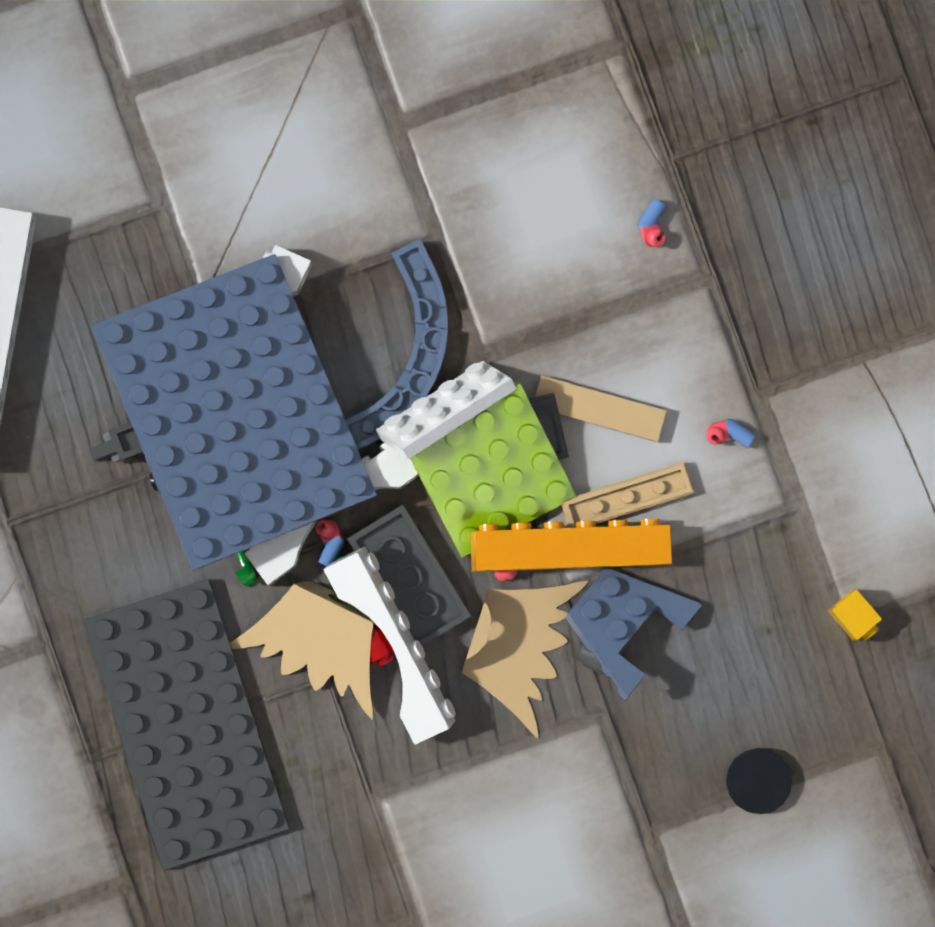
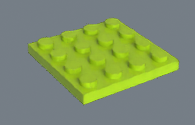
M519 381L514 383L515 391L410 458L461 558L471 553L470 533L479 531V525L498 524L499 530H511V524L528 523L557 508L565 501L577 497Z

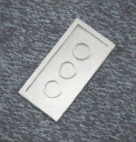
M486 362L474 363L454 380L442 383L438 390L429 396L414 401L411 407L401 414L389 417L384 425L377 428L376 431L383 442L406 459H410L515 391L516 387L510 377Z

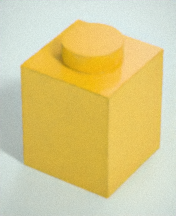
M857 589L851 590L828 610L829 614L853 641H857L860 638L863 641L869 639L879 630L876 624L882 620Z

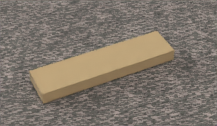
M541 375L535 397L554 393L559 415L658 442L667 410Z
M682 462L577 495V497L565 501L561 506L568 528H576V522L596 521V524L695 492L686 464Z

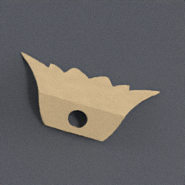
M312 581L295 583L261 620L230 642L232 649L249 648L265 644L261 653L262 658L275 655L282 650V675L291 674L307 664L309 680L315 691L319 690L334 675V682L340 696H344L349 685L362 709L373 720L370 692V650L374 622L353 605L338 599L335 591Z
M589 581L539 589H489L462 674L478 683L502 702L536 738H538L537 723L528 697L541 701L542 696L538 687L531 679L556 678L557 675L554 667L542 652L560 648L568 642L562 634L552 629L549 624L557 623L566 618L568 612L559 610L557 607L575 596Z

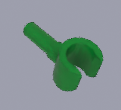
M242 551L237 553V557L243 567L235 574L242 584L248 587L257 580L258 573L250 564L244 554L245 552Z

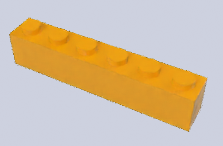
M660 519L640 520L641 526H628V520L608 521L609 527H596V521L576 522V528H564L563 522L544 523V529H531V523L511 524V530H499L498 524L479 525V531L470 533L472 572L670 565L672 564L670 525H660Z

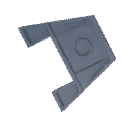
M605 568L568 612L566 620L588 651H592L602 665L601 669L616 684L620 696L627 700L646 674L619 655V653L654 611L659 612L683 631L699 612L702 605L689 598Z

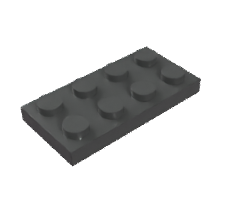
M404 505L399 506L347 538L354 551L365 546L368 552H372L375 555L380 566L378 572L383 581H387L392 587L395 594L394 602L398 610L403 611L410 623L409 631L414 641L418 640L422 647L471 617Z

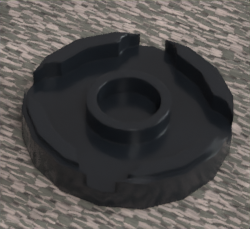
M755 748L745 751L734 758L727 770L726 786L731 799L738 807L749 813L765 814L775 811L784 804L791 792L792 777L790 768L782 757L771 750Z

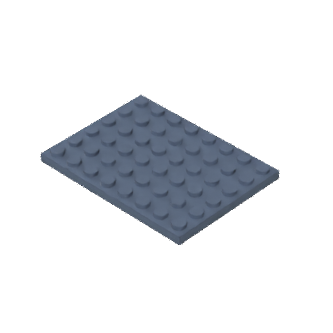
M276 254L91 325L95 339L192 572L377 496Z

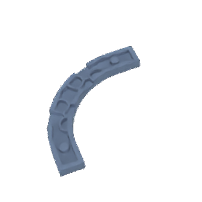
M421 239L391 253L411 295L415 313V338L410 358L398 382L374 405L345 420L358 451L381 440L376 429L384 425L389 417L401 414L410 408L417 399L427 397L442 367L448 337L446 299L438 274Z

